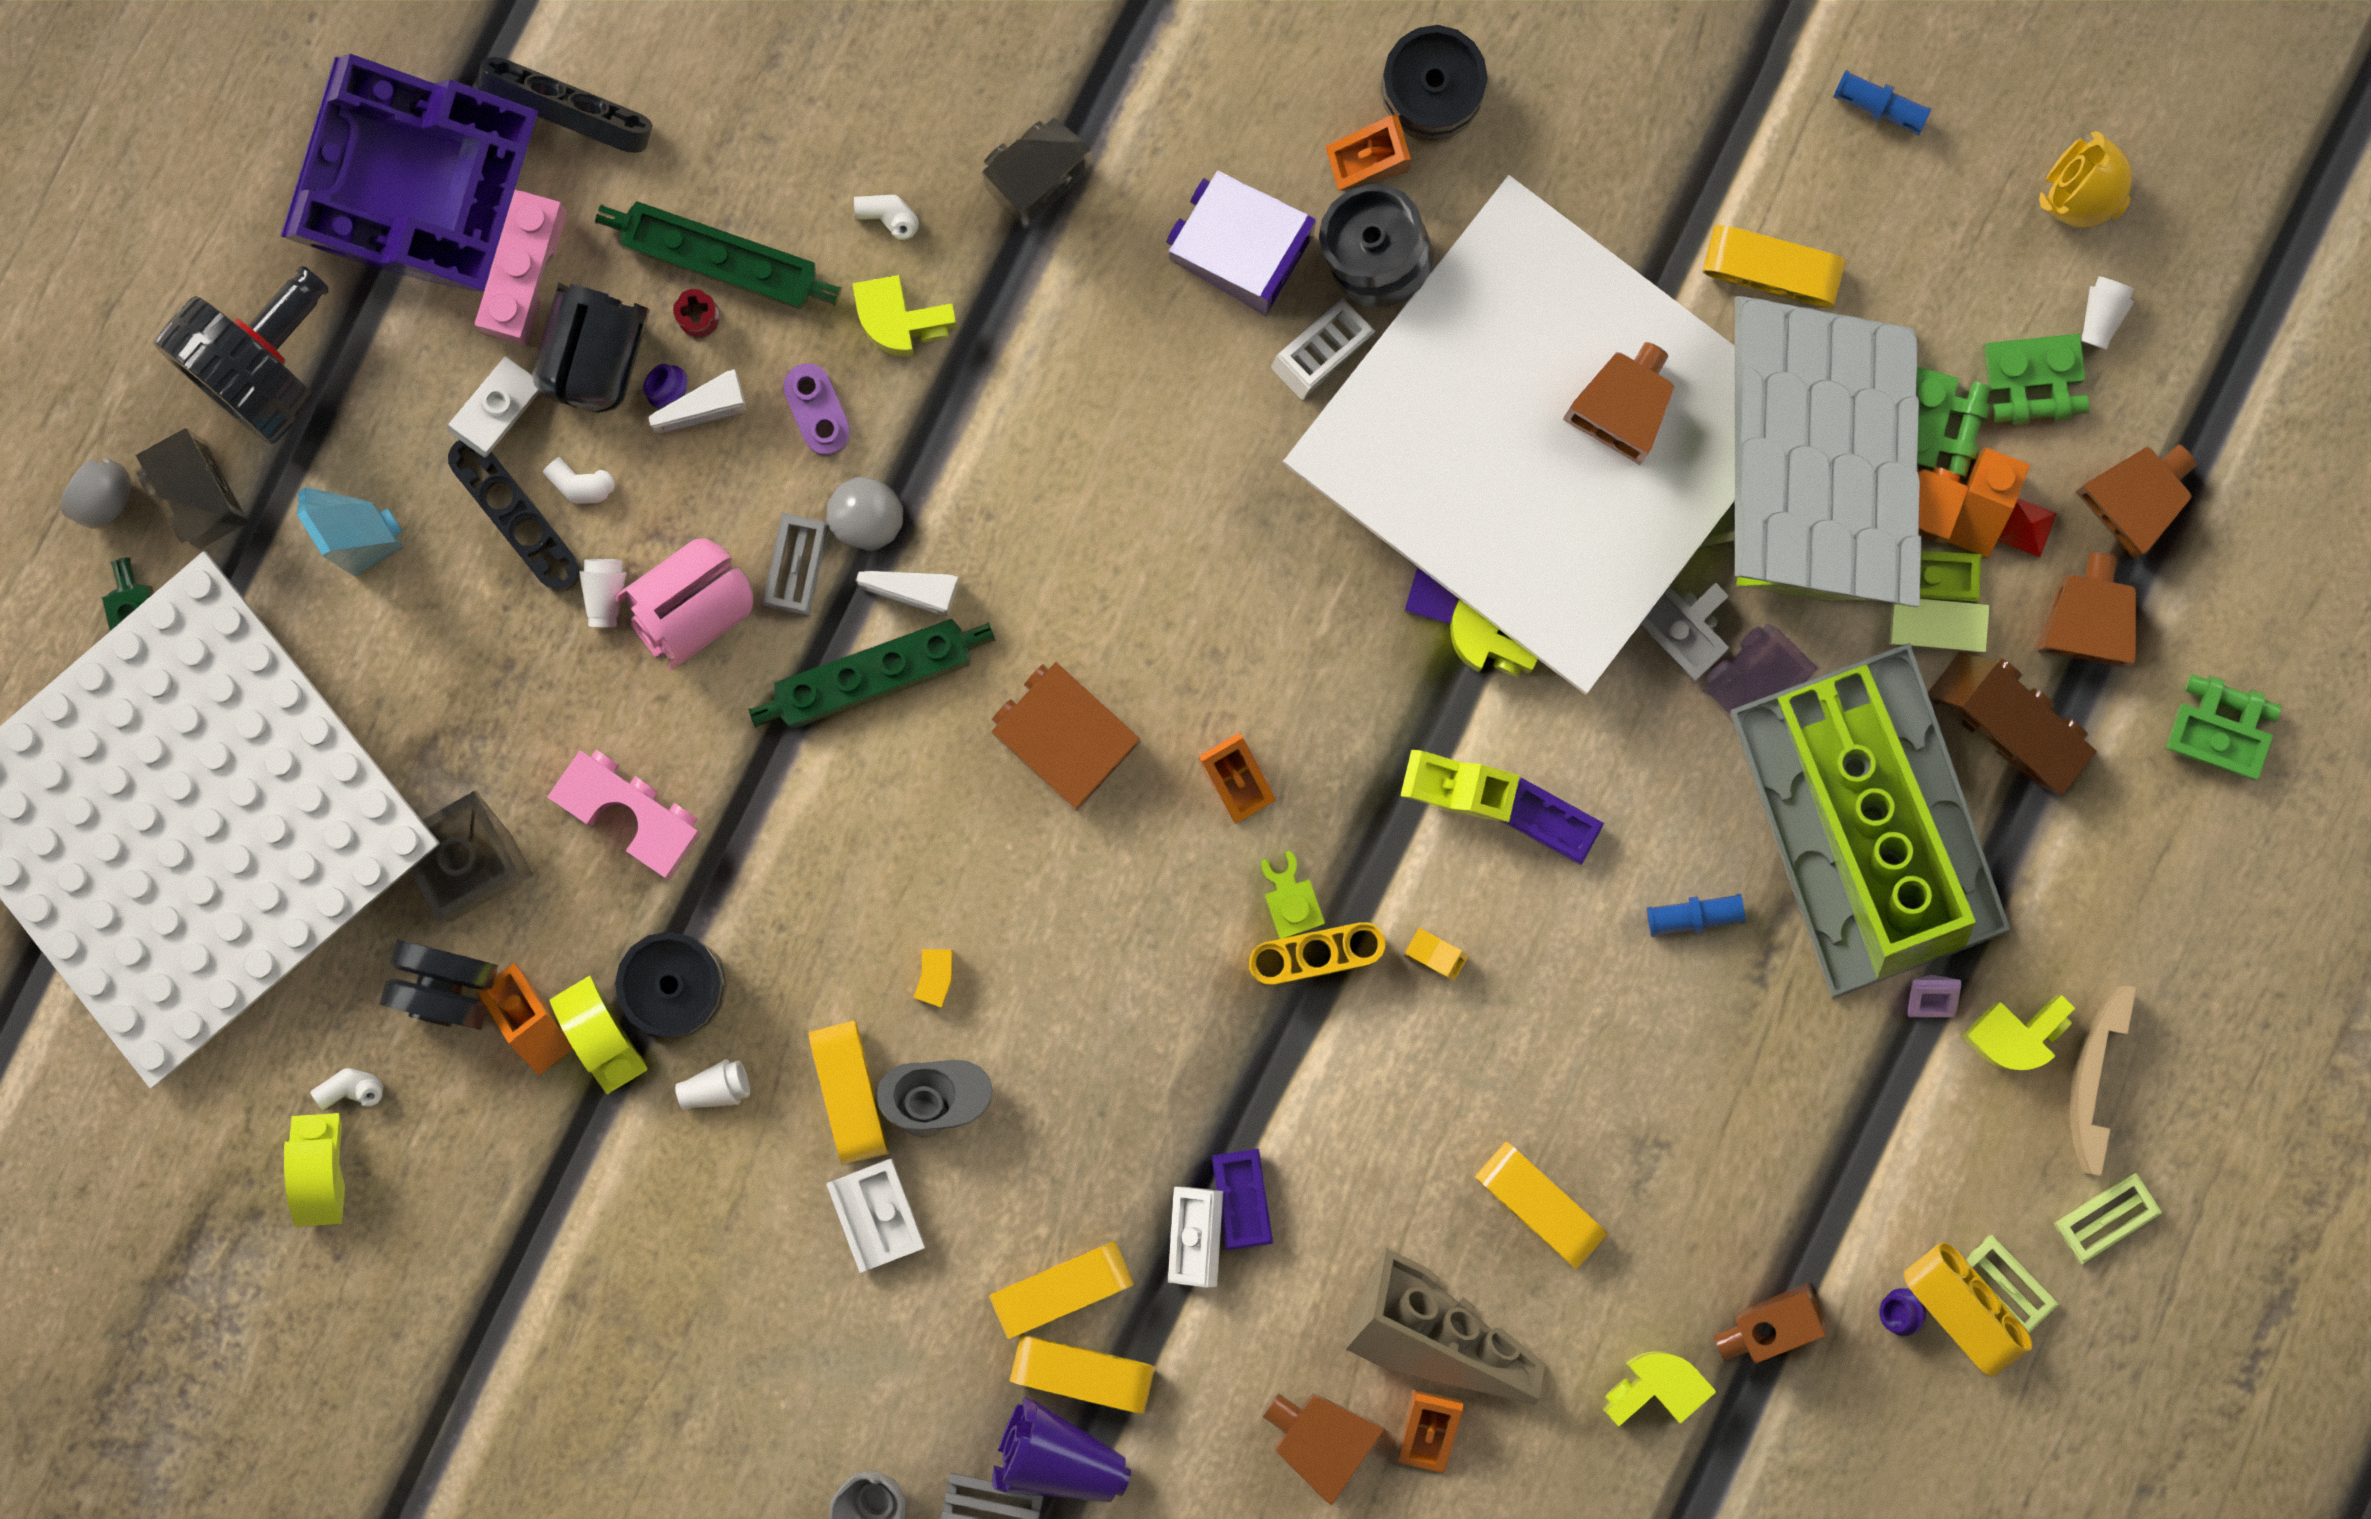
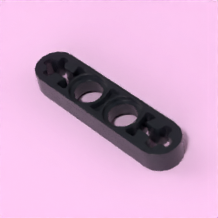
M498 57L482 60L476 81L477 89L538 111L537 116L616 149L631 153L646 150L653 127L651 121L646 116L510 60Z
M456 441L448 454V464L452 472L539 581L550 590L557 592L567 591L574 587L580 577L579 571H581L577 557L491 451L486 458L480 455L477 460L488 474L493 467L497 468L498 473L485 478L479 487L475 489L472 484L481 479L470 467H465L461 470L459 465L464 461L461 455L463 450L469 449L473 453L476 451L462 441ZM498 483L509 485L513 491L511 503L503 509H494L487 502L488 490ZM525 520L537 521L542 527L541 539L532 546L522 545L516 538L517 527ZM551 540H554L557 546L548 549L554 558L559 562H563L566 559L570 562L565 569L569 576L563 581L558 577L548 579L547 575L550 573L551 567L541 555L535 563L531 559V556L544 551Z

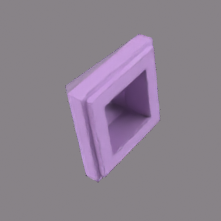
M1932 974L1914 979L1910 993L1908 1017H1956L1961 980Z

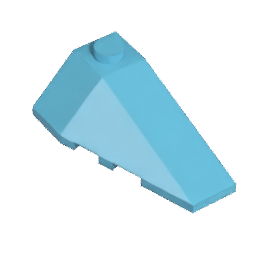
M309 487L298 491L299 498H297L299 505L297 506V516L323 557L354 577L403 548L397 537L403 530L389 508L381 511L378 506L370 501Z

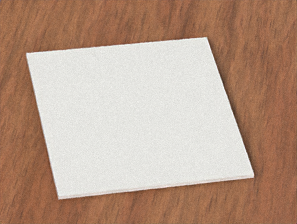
M1508 175L1428 276L1421 289L1413 295L1290 451L1282 464L1586 695L1735 500V346ZM1644 342H1650L1662 348L1669 355L1658 375L1672 382L1674 389L1652 449L1642 464L1639 465L1564 421L1563 418L1574 400L1616 352L1623 353L1634 360Z
M205 551L200 553L0 726V899L150 1089H154L440 845L439 841Z

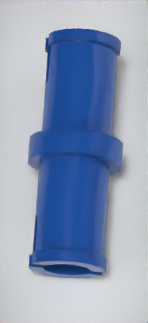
M1845 70L1833 96L1835 99H1840L1871 113L1870 119L1879 122L1882 118L1915 133L1917 136L1920 135L1932 110L1930 107H1925L1894 93L1895 88L1888 84L1883 88L1850 73L1848 70Z
M1742 894L1700 901L1699 897L1695 896L1689 897V902L1653 908L1647 907L1651 937L1693 930L1695 935L1704 933V928L1738 923L1746 924Z

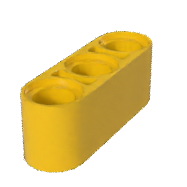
M1716 225L1713 228L1702 273L1728 283L1819 307L1832 308L1835 306L1846 260L1829 252L1731 226Z
M1364 922L1268 941L1258 945L1252 951L1249 958V971L1258 983L1278 985L1365 967L1375 963L1382 956L1385 949V938L1382 931L1376 925ZM1366 931L1374 936L1377 948L1372 956L1360 958L1351 951L1350 939L1354 933ZM1321 941L1328 946L1330 959L1325 966L1314 968L1305 962L1303 949L1307 943ZM1266 950L1278 952L1284 961L1282 972L1275 977L1263 976L1256 967L1257 957Z
M852 1020L809 1031L810 1045L841 1165L844 1166L889 1154L856 1021Z
M1507 1141L1474 1176L1488 1191L1576 1270L1609 1235L1595 1220Z
M1115 1240L988 1296L1006 1338L1010 1339L1135 1284Z
M1946 1242L1939 1243L1905 1269V1281L1913 1294L1974 1364L1990 1377L1997 1376L2032 1349V1340L2025 1327L1952 1245Z
M1020 1334L1009 1381L1055 1394L1144 1414L1155 1366L1044 1338Z

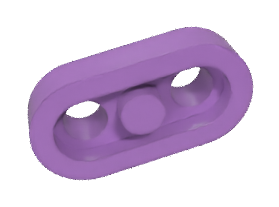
M801 364L794 367L784 380V394L806 445L814 453L822 456H831L841 452L849 442L850 426L828 375L822 368L814 364ZM805 379H811L816 383L814 392L809 395H803L798 390L799 384ZM823 422H829L834 425V432L828 438H821L817 435V428Z

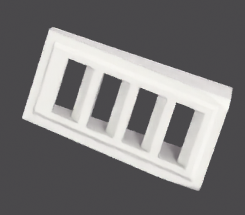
M1342 298L1276 355L1271 368L1301 400H1304L1371 338L1375 330ZM1338 319L1355 337L1349 341L1332 322ZM1322 332L1340 349L1338 352L1335 353L1319 336ZM1308 345L1325 361L1322 366L1305 350Z
M733 369L723 373L653 413V415L648 417L652 429L655 433L662 434L745 413L747 407L736 370Z
M879 571L859 572L856 579L862 590L944 617L946 615L949 616L960 582L959 578L953 575Z

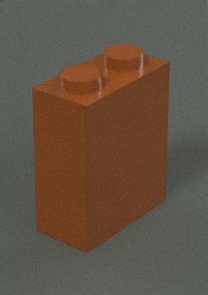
M1057 662L1049 669L1042 664L1024 683V686L1029 691L1017 704L1012 699L1008 700L994 715L992 721L997 726L991 732L1075 811H1078L1141 741L1133 731Z

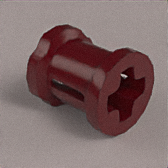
M688 289L682 292L673 305L674 317L680 328L687 335L694 338H703L711 335L717 329L720 322L719 310L713 298L702 290ZM700 303L703 310L708 311L701 314V322L693 323L690 316H685L692 313V305Z

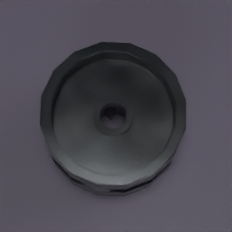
M1441 25L1416 28L1401 37L1388 54L1381 83L1383 105L1389 116L1398 114L1402 130L1412 137L1429 141L1451 138L1466 129L1480 110L1488 80L1485 58L1475 42L1458 29ZM1433 77L1441 80V85L1436 88L1429 86L1427 83H1430Z
M1366 184L1348 190L1332 202L1321 220L1319 241L1328 266L1331 268L1336 284L1353 301L1365 306L1387 307L1405 301L1421 289L1431 273L1434 257L1431 241L1417 206L1405 192L1389 185Z
M663 932L648 935L629 948L619 963L615 988L618 1004L632 1024L648 1034L679 1038L694 1035L712 1023L723 1006L727 984L723 965L711 948L694 937L673 932ZM666 976L674 977L678 981V988L672 994L663 992L666 985L662 983V980Z
M397 939L391 964L398 970L417 974V982L413 983L396 978L387 980L384 985L380 1005L408 1012V1017L442 1026L451 1027L452 1024L482 1030L487 1005L482 1000L461 995L462 986L481 991L492 989L499 965Z

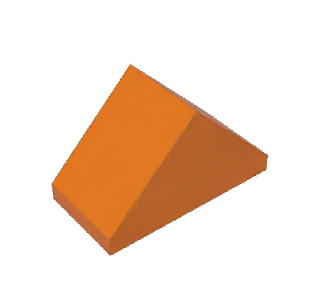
M1398 114L1390 115L1325 146L1338 191L1348 190L1407 173L1411 162Z
M1240 732L1198 756V762L1235 824L1276 801Z
M1413 1389L1398 1463L1444 1473L1464 1404L1461 1400Z

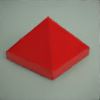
M2017 498L2014 509L1998 542L2040 558L2057 513Z

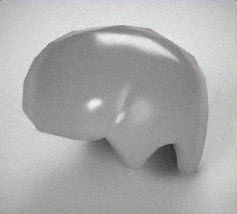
M106 457L102 459L106 464L88 460L79 468L65 489L60 504L64 516L90 529L111 524L126 510L130 499L131 480L129 473L124 466Z
M855 477L836 487L827 502L826 521L830 530L835 533V537L844 544L873 551L880 549L895 539L903 525V506L894 491L884 483L868 477Z
M873 1470L858 1472L849 1476L830 1501L829 1519H905L906 1497L895 1479Z

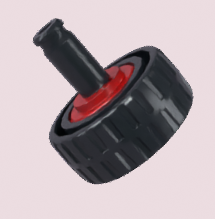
M301 266L296 270L298 272L296 276L289 279L249 325L238 318L232 321L213 305L195 296L169 320L154 341L158 351L182 374L238 422L268 444L278 442L298 421L313 400V395L308 388L284 366L286 360L277 351L317 306L318 299L322 295L325 296L329 290V287L305 266Z

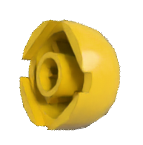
M2097 131L2091 133L2094 139L2089 143L2080 138L2060 156L2046 178L2050 183L2055 182L2049 191V195L2046 196L2041 192L2039 197L2040 206L2043 210L2074 228L2087 229L2101 225L2109 219H2117L2125 212L2131 200L2129 193L2132 187L2133 172L2126 154L2114 142Z

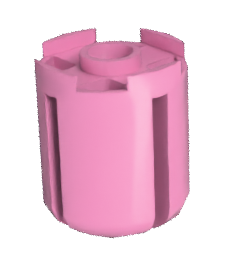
M706 538L692 540L615 595L618 604L624 599L627 600L631 607L630 609L635 614L630 625L653 656L656 658L661 653H664L670 659L668 671H673L702 648L746 618L753 607L752 589L740 567L730 570L731 555L724 547Z

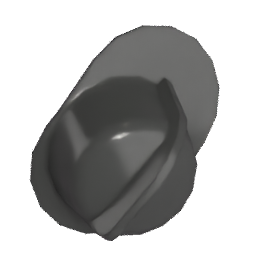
M969 1061L914 1062L899 1065L886 1073L879 1082L877 1101L879 1109L887 1120L913 1136L929 1137L937 1135L946 1128L970 1124L980 1117L991 1102L993 1089L990 1078L980 1066Z

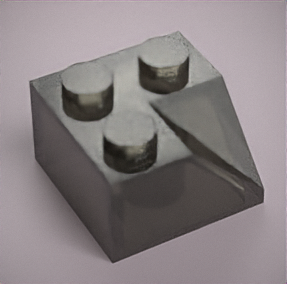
M1053 117L1045 125L1041 121L1035 123L1024 133L1021 139H1017L1009 147L1002 143L995 148L983 162L987 167L982 171L986 190L1024 230L1093 168L1092 153L1084 141Z
M184 428L135 455L142 467L136 471L140 483L149 496L155 495L159 502L164 500L169 504L174 516L168 518L181 543L189 541L194 547L202 549L249 523L206 441L189 429Z
M472 791L422 820L439 841L440 845L416 864L410 872L437 921L453 922L533 876L513 836L477 791Z

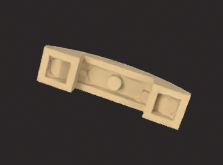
M2119 986L2106 999L2090 1023L2076 1058L2070 1091V1124L2076 1155L2084 1174L2102 1176L2110 1128L2091 1124L2108 1033L2116 1035L2128 1034L2136 987Z

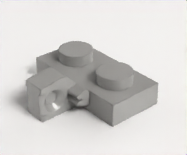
M1717 583L1699 599L1690 591L1681 598L1669 586L1640 623V626L1695 682L1729 649L1726 643L1712 630L1719 623L1712 612L1729 595Z

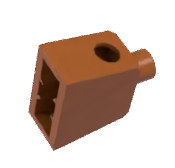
M1644 342L1634 360L1623 353L1616 352L1574 400L1563 420L1641 465L1652 449L1674 389L1672 382L1658 375L1669 355L1662 348L1650 342Z
M2177 445L2162 459L2147 446L2080 487L2076 493L2128 553L2136 559L2151 548L2192 497L2180 480L2197 466V463L2193 456L2181 445Z
M2090 552L2085 577L2068 575L2062 579L2038 643V652L2123 668L2134 664L2136 653L2135 587L2113 583L2118 557Z
M1810 1282L1738 1312L1735 1318L1738 1326L1714 1335V1339L1725 1362L1750 1353L1753 1362L1758 1363L1825 1337L1828 1324ZM1768 1322L1775 1328L1776 1334L1767 1338L1763 1337L1758 1333L1756 1325Z
M1278 1393L1262 1416L1285 1432L1277 1443L1275 1451L1330 1505L1335 1502L1384 1431L1383 1427L1378 1423L1315 1393H1312L1302 1409Z

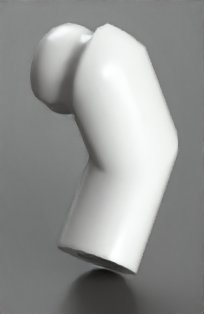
M892 194L854 197L856 220L880 219L892 232V235L899 240H908L917 232L919 227L917 215L899 196Z
M561 457L553 460L543 470L545 476L566 499L575 504L600 503L607 499L608 494L613 492L615 488V481L610 473L598 470L595 474L576 475Z
M345 1068L311 1090L310 1093L323 1111L344 1097L361 1102L363 1106L370 1107L380 1102L383 1085L374 1074Z

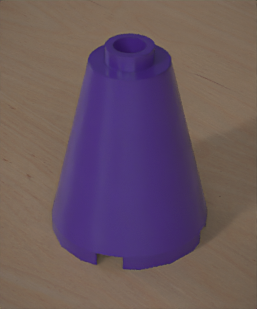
M1024 1397L1023 1405L1017 1404L1001 1438L998 1451L1003 1452L1002 1459L1004 1464L1003 1468L994 1465L992 1486L995 1490L1005 1493L1110 1503L1116 1495L1123 1496L1129 1484L1131 1469L1125 1467L1126 1458L1035 1400Z

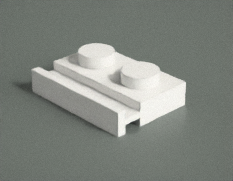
M892 1158L826 1183L860 1273L926 1248Z

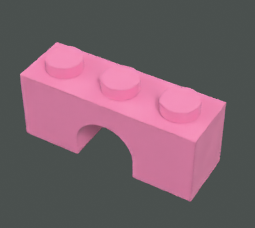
M515 189L474 324L482 334L528 346L541 303L538 293L543 270L549 256H555L567 216V211L561 202Z
M597 749L591 757L580 750L548 795V798L589 826H593L607 808L615 805L629 806L637 817L638 831L626 852L664 878L670 880L702 835L700 831L692 827L697 818L675 803L669 810L657 803L654 798L658 791L635 776L631 783L615 774L620 765Z

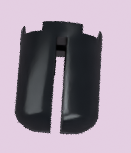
M558 283L532 372L535 387L548 399L575 408L581 407L586 411L594 413L616 410L625 399L650 309L634 303L633 307L623 305V301L593 289L573 284L567 287Z

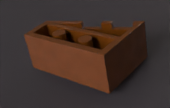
M1959 652L1927 692L1929 699L1936 705L1941 703L1950 706L1963 718V721L1960 723L1971 733L1976 729L1997 748V754L2041 789L2062 796L2097 752L2085 741L2088 733L2070 718L2065 717L2062 720L2052 711L2055 703L2036 688H2032L2029 691L2018 681L2022 677L2021 672L2006 660L1999 658L1996 662Z

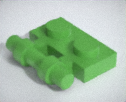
M2080 333L1991 342L1983 346L1987 382L1990 386L1989 392L2006 390L2008 392L2009 403L1992 404L1994 423L2011 421L2014 426L2029 423V419L2054 417L2055 421L2070 420L2071 415L2089 413L2088 396H2070L2067 384L2085 381ZM2050 387L2051 398L2027 401L2025 388Z
M1917 366L1916 397H1919L1917 467L1933 470L1940 453L1952 457L1949 471L1959 475L1961 478H1966L1970 462L1976 461L1979 446L1975 443L1981 421L1987 420L1990 405L1986 404L1990 386L1979 382H1972L1968 399L1954 396L1959 381L1958 377ZM1950 413L1963 416L1957 439L1943 437Z
M2190 674L2184 691L2201 697L2199 708L2184 703L2179 705L2164 750L2253 781L2258 780L2273 735L2255 728L2259 717L2275 723L2279 717L2281 705L2265 700V694L2254 690L2246 693L2224 685L2225 680L2211 675L2206 679ZM2218 703L2240 710L2241 717L2239 723L2215 715Z

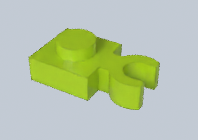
M1290 850L1285 852L1288 869L1284 873H1274L1267 859L1261 861L1263 875L1267 880L1275 883L1277 889L1264 896L1279 939L1287 938L1325 924L1310 879L1299 883L1295 881L1294 875L1297 870V860Z

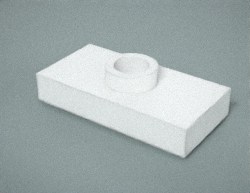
M505 356L450 421L447 431L486 458L540 393L534 385L533 376Z
M1174 1187L1168 1272L1169 1283L1217 1287L1223 1191Z

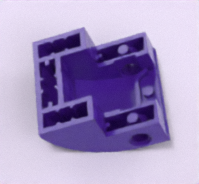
M351 53L341 57H334L280 237L400 275L445 286L484 292L538 111L451 79L432 83Z

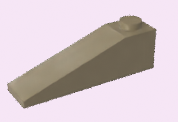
M1386 1248L1381 1254L1352 1313L1346 1350L1390 1371L1535 1405L1540 1400L1545 1363L1502 1328L1491 1329L1471 1313L1475 1306L1464 1297L1459 1302L1437 1285L1441 1278L1430 1269Z

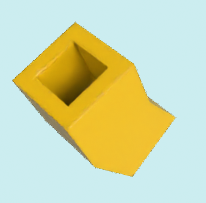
M1420 927L1404 952V955L1453 982H1455L1469 957L1462 950Z
M922 949V974L913 998L943 1008L953 981V950Z

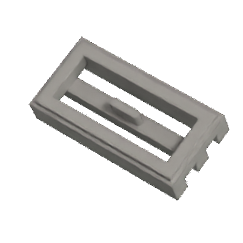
M782 513L762 603L763 607L810 616L829 528L827 522ZM790 526H798L799 529L784 599H778L775 596ZM809 529L817 531L802 601L798 603L794 602L808 532Z
M950 1473L941 1519H984L953 1512L954 1504L1024 1519H1039L1043 1496L1005 1493L995 1490L990 1480ZM959 1485L1032 1500L1031 1509L959 1495L956 1494L957 1487Z

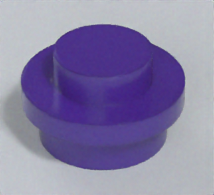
M663 363L654 367L645 378L643 384V392L647 396L648 402L660 410L685 396L687 374L676 365L669 366Z
M1899 1288L1891 1291L1883 1299L1879 1315L1882 1324L1887 1330L1898 1336H1911L1918 1333L1923 1327L1926 1319V1308L1909 1288Z

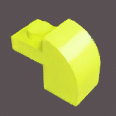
M899 275L852 283L857 312L862 327L868 338L884 352L900 357L915 356L912 338L920 336L921 342H935L949 338L948 331L958 329L953 304L907 312Z
M1459 599L1452 615L1450 634L1453 647L1460 659L1478 673L1482 669L1486 657L1489 656L1495 659L1493 667L1515 677H1519L1521 671L1530 674L1534 669L1537 658L1517 642L1497 634L1498 628Z
M1411 750L1401 796L1429 804V806L1458 814L1509 822L1520 775L1483 764L1458 762L1425 751Z
M591 976L586 977L549 1000L556 1018L587 1071H591L606 1094L648 1070L643 1058L621 1028L612 1006Z
M2062 995L2053 996L2024 1025L2003 1003H1992L1960 1037L1981 1058L1995 1067L2014 1071L2034 1069L2048 1063L2056 1056L2042 1042L2047 1038L2052 1043L2068 1029L2072 1022L2067 1016L2075 1007Z
M339 1113L292 1116L290 1139L284 1145V1177L287 1202L294 1227L342 1224L345 1183L339 1164L342 1122Z
M1652 1351L1639 1354L1625 1363L1638 1378L1632 1383L1625 1378L1613 1387L1605 1396L1610 1403L1602 1410L1617 1426H1620L1654 1396L1675 1421L1681 1424L1714 1395L1716 1391L1699 1371L1686 1360L1671 1353Z

